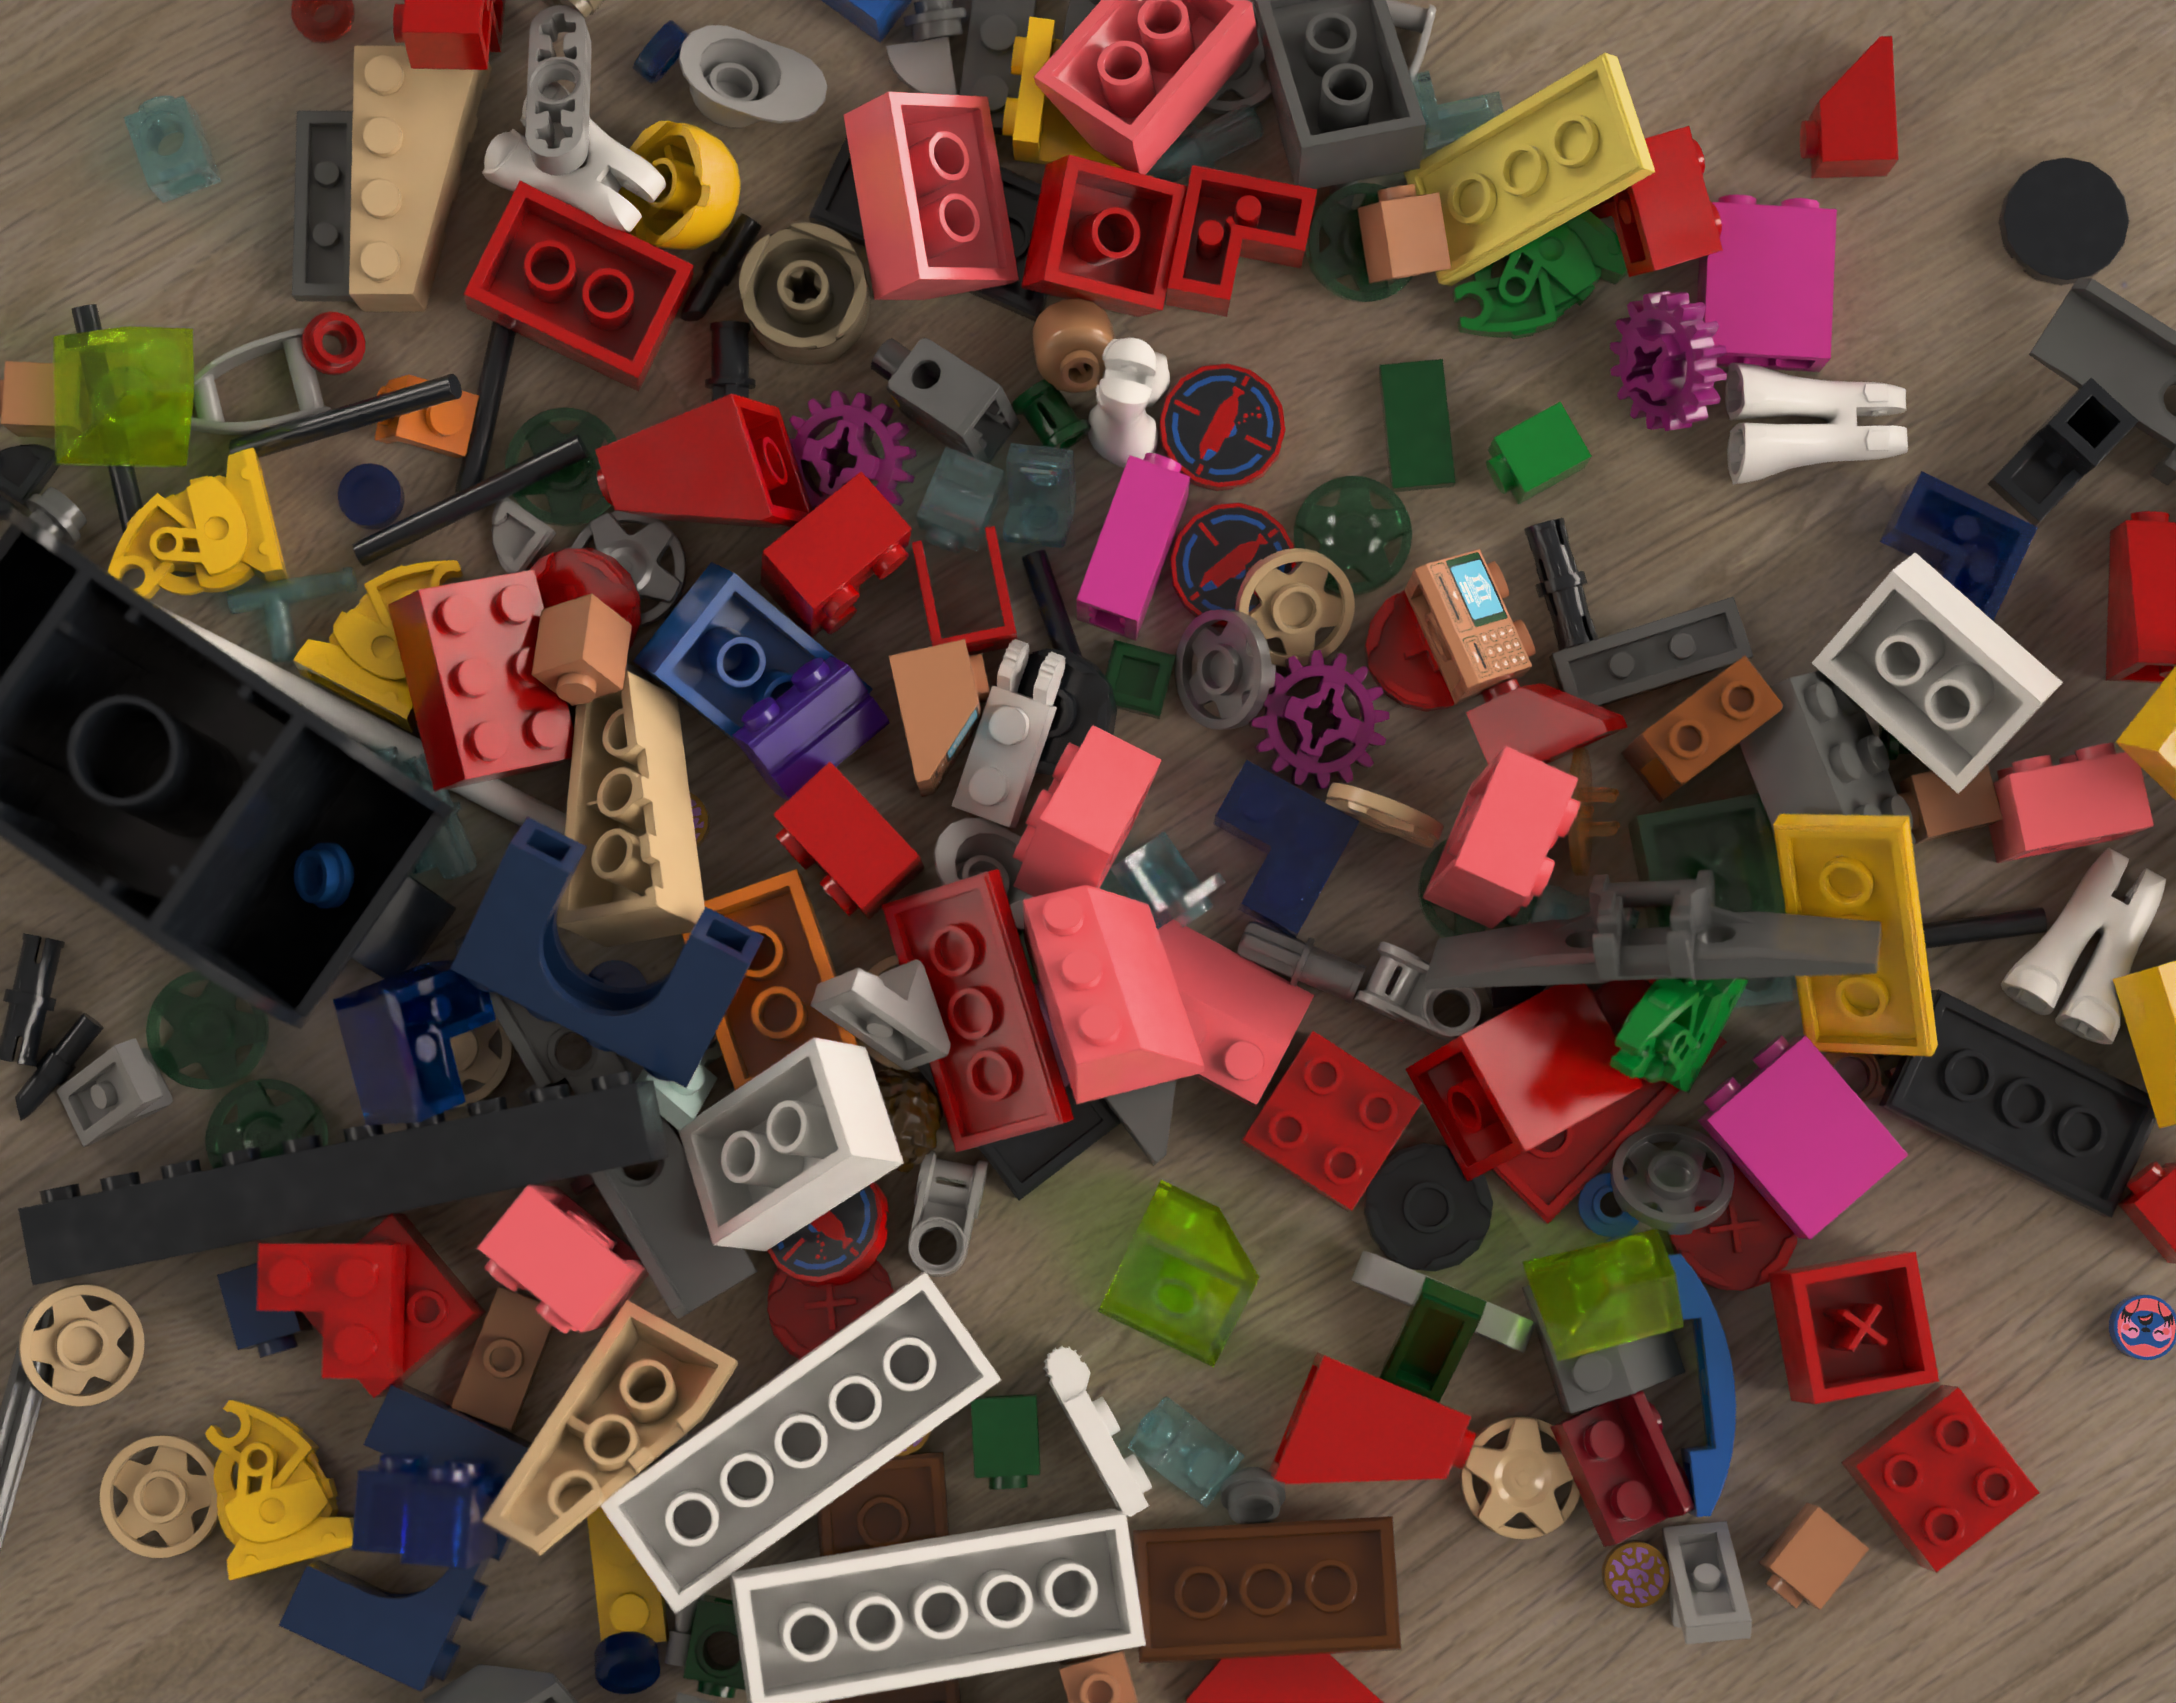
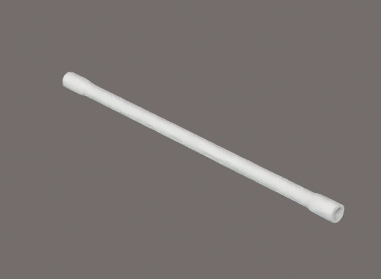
M155 604L355 742L431 780L421 739ZM499 779L449 789L519 826H522L526 818L529 817L565 835V813Z

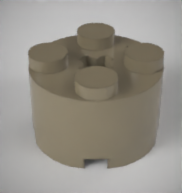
M803 222L789 225V228L775 232L772 235L769 233L758 240L751 248L743 262L739 277L741 302L753 334L770 353L785 361L805 365L835 362L858 341L870 315V290L859 256L846 238L838 232L819 224ZM809 285L815 286L818 296L816 299L808 298L804 304L796 303L794 291L804 293Z

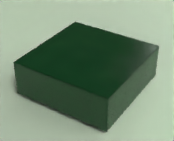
M1114 640L1105 677L1112 685L1117 709L1160 719L1176 655Z

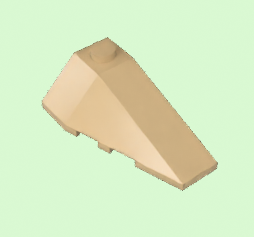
M626 1300L483 1518L484 1525L539 1556L542 1555L700 1423L737 1368V1360Z

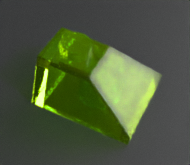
M127 326L53 337L55 465L187 466L194 399L193 328Z
M1160 1180L1098 1312L1214 1367L1260 1277L1219 1207L1168 1182Z
M1642 1228L1623 1235L1522 1261L1525 1276L1557 1362L1684 1327L1676 1273L1657 1228Z

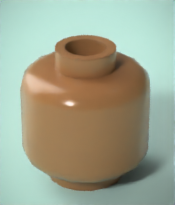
M1080 298L1064 299L1048 306L1037 317L1032 329V343L1037 368L1043 379L1052 384L1056 390L1068 393L1087 392L1099 385L1105 370L1102 359L1103 352L1106 346L1115 339L1112 323L1105 310L1092 301Z

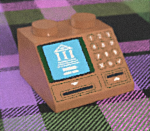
M1479 549L1427 563L1414 569L1404 591L1455 705L1481 695L1482 692L1493 686L1514 678L1518 679L1527 674L1532 667L1528 657L1536 653L1535 647L1524 622L1521 619L1512 622L1502 600L1509 596V589L1495 561L1486 564Z
M965 639L889 656L915 779L922 797L935 794L979 726L982 717L979 703L986 702L990 694L982 654L969 656Z

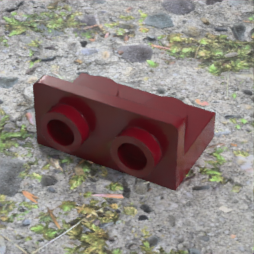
M1642 1390L1590 1407L1551 1426V1430L1603 1547L1616 1545L1667 1518L1683 1516L1694 1510V1503L1689 1494L1690 1485L1683 1468L1674 1461L1662 1434L1663 1424L1661 1417L1653 1404L1647 1401Z

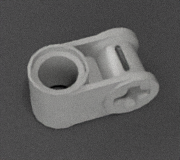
M1384 941L1380 942L1377 948L1381 955L1365 990L1356 991L1353 998L1356 1002L1391 1020L1402 1024L1406 1023L1437 1039L1448 1042L1476 1026L1481 1013V1004L1474 988L1426 989L1425 978L1430 963L1398 946ZM1399 970L1401 973L1391 994L1386 995L1385 991L1395 971ZM1444 994H1455L1464 999L1469 1011L1467 1021L1459 1027L1452 1028L1439 1023L1433 1014V1003L1438 997Z
M932 1150L922 1161L914 1199V1206L916 1207L909 1236V1253L913 1263L922 1272L925 1271L927 1275L946 1277L955 1273L964 1264L968 1254L974 1219H977L988 1169L987 1161L979 1160L974 1166L939 1159L936 1157L935 1151ZM937 1180L964 1184L966 1187L960 1188L937 1183ZM933 1230L948 1231L955 1237L957 1242V1250L954 1257L943 1265H932L926 1262L920 1253V1244L923 1237Z

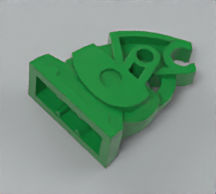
M1587 210L1501 258L1507 263L1501 277H1491L1494 263L1474 273L1473 282L1463 283L1454 289L1453 299L1454 303H1459L1465 298H1473L1481 305L1482 312L1475 318L1459 317V332L1484 337H1511L1512 339H1519L1553 328L1557 318L1562 316L1564 311L1575 304L1581 306L1593 293L1594 285L1600 278L1616 285L1628 273L1617 234L1592 212Z
M1686 978L1657 979L1641 1001L1637 1002L1629 1013L1622 1031L1617 1036L1615 1045L1620 1047L1621 1050L1611 1058L1610 1066L1630 1078L1636 1076L1650 1083L1664 1080L1676 1088L1689 1093L1749 980L1747 978L1687 980Z

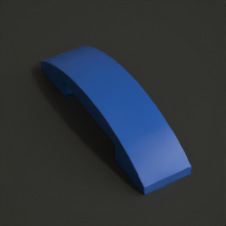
M1681 1254L1659 1255L1664 1305L1668 1320L1692 1319L1706 1446L1681 1448L1683 1470L1689 1481V1494L1695 1507L1689 1514L1696 1517L1711 1516L1727 1478L1733 1453L1736 1429V1394L1731 1356L1717 1311L1695 1271Z

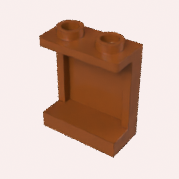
M1743 656L1641 733L1621 754L1658 802L1661 803L1780 712L1783 705L1747 657Z

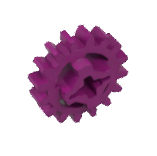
M1670 291L1644 294L1643 300L1632 301L1627 304L1630 317L1617 319L1615 323L1618 331L1623 335L1621 341L1610 343V350L1619 355L1620 363L1610 369L1611 375L1621 377L1623 383L1617 396L1619 400L1629 398L1633 400L1630 416L1633 419L1646 417L1647 429L1664 428L1665 431L1692 427V422L1705 421L1708 418L1707 405L1719 404L1721 398L1713 385L1715 381L1726 380L1727 373L1717 367V358L1726 353V347L1715 345L1712 338L1716 334L1719 325L1717 321L1704 323L1702 319L1705 314L1706 305L1703 302L1690 303L1689 293L1687 292L1671 293Z
M832 391L831 407L827 408L821 401L813 398L808 401L809 410L812 415L808 420L794 415L791 416L789 421L798 433L795 439L789 438L813 510L861 471L871 482L874 480L878 481L875 487L889 503L898 506L902 505L904 500L895 488L898 482L913 483L915 476L902 470L903 461L910 460L916 457L917 454L915 449L901 446L899 440L910 431L908 426L901 422L888 425L894 411L893 408L881 403L871 411L872 397L860 392L856 394L850 406L849 399L845 393ZM837 422L834 432L820 440H815L826 427ZM871 427L878 434L882 442L885 459L878 456L871 443L874 431L870 430ZM839 453L851 454L857 457L854 469L849 467L843 468L837 465ZM809 462L814 464L821 477L819 490L811 478Z
M1320 650L1311 651L1307 667H1303L1294 655L1285 659L1289 675L1284 678L1276 673L1274 687H1272L1273 691L1267 695L1262 706L1265 708L1264 716H1259L1249 722V727L1265 729L1267 738L1261 740L1255 746L1257 753L1273 750L1277 757L1273 760L1270 770L1273 773H1277L1287 766L1294 769L1292 784L1296 786L1302 785L1308 773L1314 774L1318 789L1328 788L1330 773L1336 772L1338 778L1344 784L1353 781L1350 765L1355 762L1359 766L1370 768L1374 762L1365 751L1368 745L1384 746L1387 740L1381 734L1374 732L1375 723L1390 719L1389 712L1374 710L1372 701L1378 699L1384 693L1382 687H1373L1366 690L1362 682L1366 678L1369 669L1362 666L1351 674L1345 671L1347 655L1342 653L1337 654L1330 666L1324 665V659ZM1321 677L1314 694L1304 699L1285 695L1297 682L1306 678ZM1344 687L1354 696L1360 710L1361 721L1349 716L1341 699ZM1326 700L1325 705L1328 706L1326 716L1335 721L1334 728L1320 731L1317 738L1312 740V723L1303 719L1305 710L1312 711L1317 709L1321 702ZM1277 718L1288 722L1295 734L1297 743L1294 753L1285 745L1281 738ZM1336 740L1353 744L1338 759L1317 763L1322 755L1324 746Z

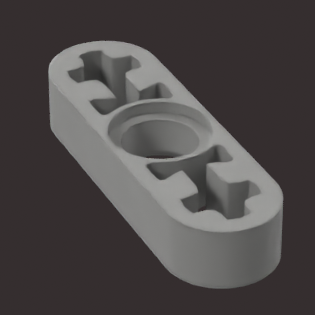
M555 5L540 11L533 18L529 29L525 138L535 166L542 172L550 175H565L575 171L586 160L589 149L592 43L583 15L573 7L566 5ZM569 32L563 38L565 57H557L552 43L556 42L558 33ZM557 80H569L576 84L572 93L562 99L552 100L542 95L546 86ZM552 122L561 123L566 137L561 139L560 147L555 149L548 148L554 143L555 129Z
M1363 1251L1351 1281L1411 1307L1425 1277L1428 1276L1373 1253ZM1486 1302L1483 1316L1474 1334L1515 1351L1525 1353L1536 1323L1495 1304Z

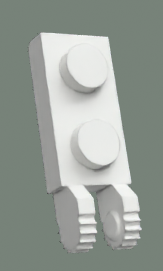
M1017 639L1009 643L1003 656L1004 658L997 674V686L992 685L952 803V807L1014 828L1018 824L1057 709L1053 704L1066 664L1064 656L1054 652L1048 653V656L1045 657L1040 666L1034 685L1033 698L1017 693L1028 662L1030 650L1028 643Z
M1063 1346L1059 1347V1349L1054 1348L1052 1353L1047 1354L1048 1358L1043 1361L1045 1363L1043 1368L1046 1371L1045 1377L1048 1376L1050 1378L1049 1385L1117 1509L1126 1513V1517H1131L1149 1507L1143 1493L1152 1488L1151 1483L1136 1456L1132 1454L1123 1459L1111 1436L1121 1431L1104 1398L1100 1397L1092 1402L1086 1392L1091 1372L1086 1363L1080 1361L1081 1355L1079 1356L1076 1353L1077 1350H1071L1070 1346L1068 1348Z

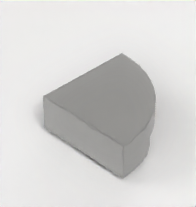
M948 37L886 46L888 59L895 75L916 93L957 95Z
M506 497L497 502L492 515L494 550L501 566L508 574L528 571L552 541L556 532Z

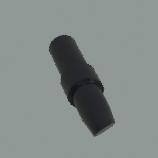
M743 213L740 214L717 252H712L701 269L703 273L686 301L681 313V319L697 321L704 317L724 286H729L740 269L738 264L762 228L759 223Z
M83 1013L54 1049L50 1048L37 1063V1070L15 1096L20 1121L29 1117L45 1101L57 1085H62L76 1068L74 1065L104 1029L94 1018Z

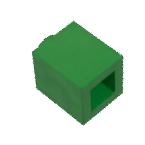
M1558 402L1494 437L1488 449L1492 458L1486 461V466L1501 493L1505 494L1511 491L1517 503L1521 504L1584 469L1592 456L1562 403Z

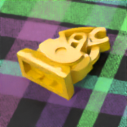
M254 447L228 455L226 477L221 475L208 477L207 475L189 480L190 486L176 495L172 494L166 498L162 497L159 493L154 495L127 523V528L116 547L108 570L109 574L121 582L127 571L131 569L142 570L145 574L144 582L141 586L135 588L134 591L147 600H150L160 588L169 593L184 596L195 595L201 592H224L241 586L254 575L268 584L289 581L260 460ZM174 571L196 574L190 577H178L172 573Z
M443 560L407 566L401 565L365 583L364 587L367 593L359 600L360 603L347 613L341 611L332 626L333 632L329 637L330 643L308 639L298 651L293 661L300 675L412 733L417 721L388 605L418 589L441 586L449 578L463 577L458 561Z
M229 1400L223 1409L226 1412L235 1413L239 1417L241 1422L239 1432L229 1438L222 1433L221 1428L217 1425H210L205 1432L209 1442L222 1451L214 1468V1486L217 1492V1513L221 1527L228 1539L235 1545L227 1558L229 1581L242 1579L367 1543L359 1517L336 1516L339 1508L334 1478H326L318 1464L319 1459L315 1454L319 1446L303 1432V1428L287 1416L280 1417L261 1407L241 1401ZM236 1463H239L236 1489L233 1482V1470Z

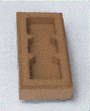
M498 1286L451 1408L507 1430H514L554 1328L552 1324L536 1311L535 1308L540 1304V1300L516 1291L514 1292L506 1287Z

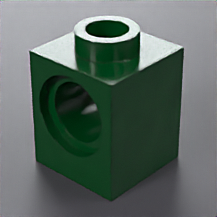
M1037 1394L977 1397L971 1401L974 1478H989V1489L1028 1487L1027 1476L1040 1475L1041 1472Z
M705 1594L698 1600L683 1678L698 1681L696 1691L716 1697L735 1698L736 1689L746 1690L741 1658L736 1664L725 1666L716 1663L708 1652V1640L711 1634L715 1632L727 1631L738 1638L733 1600Z

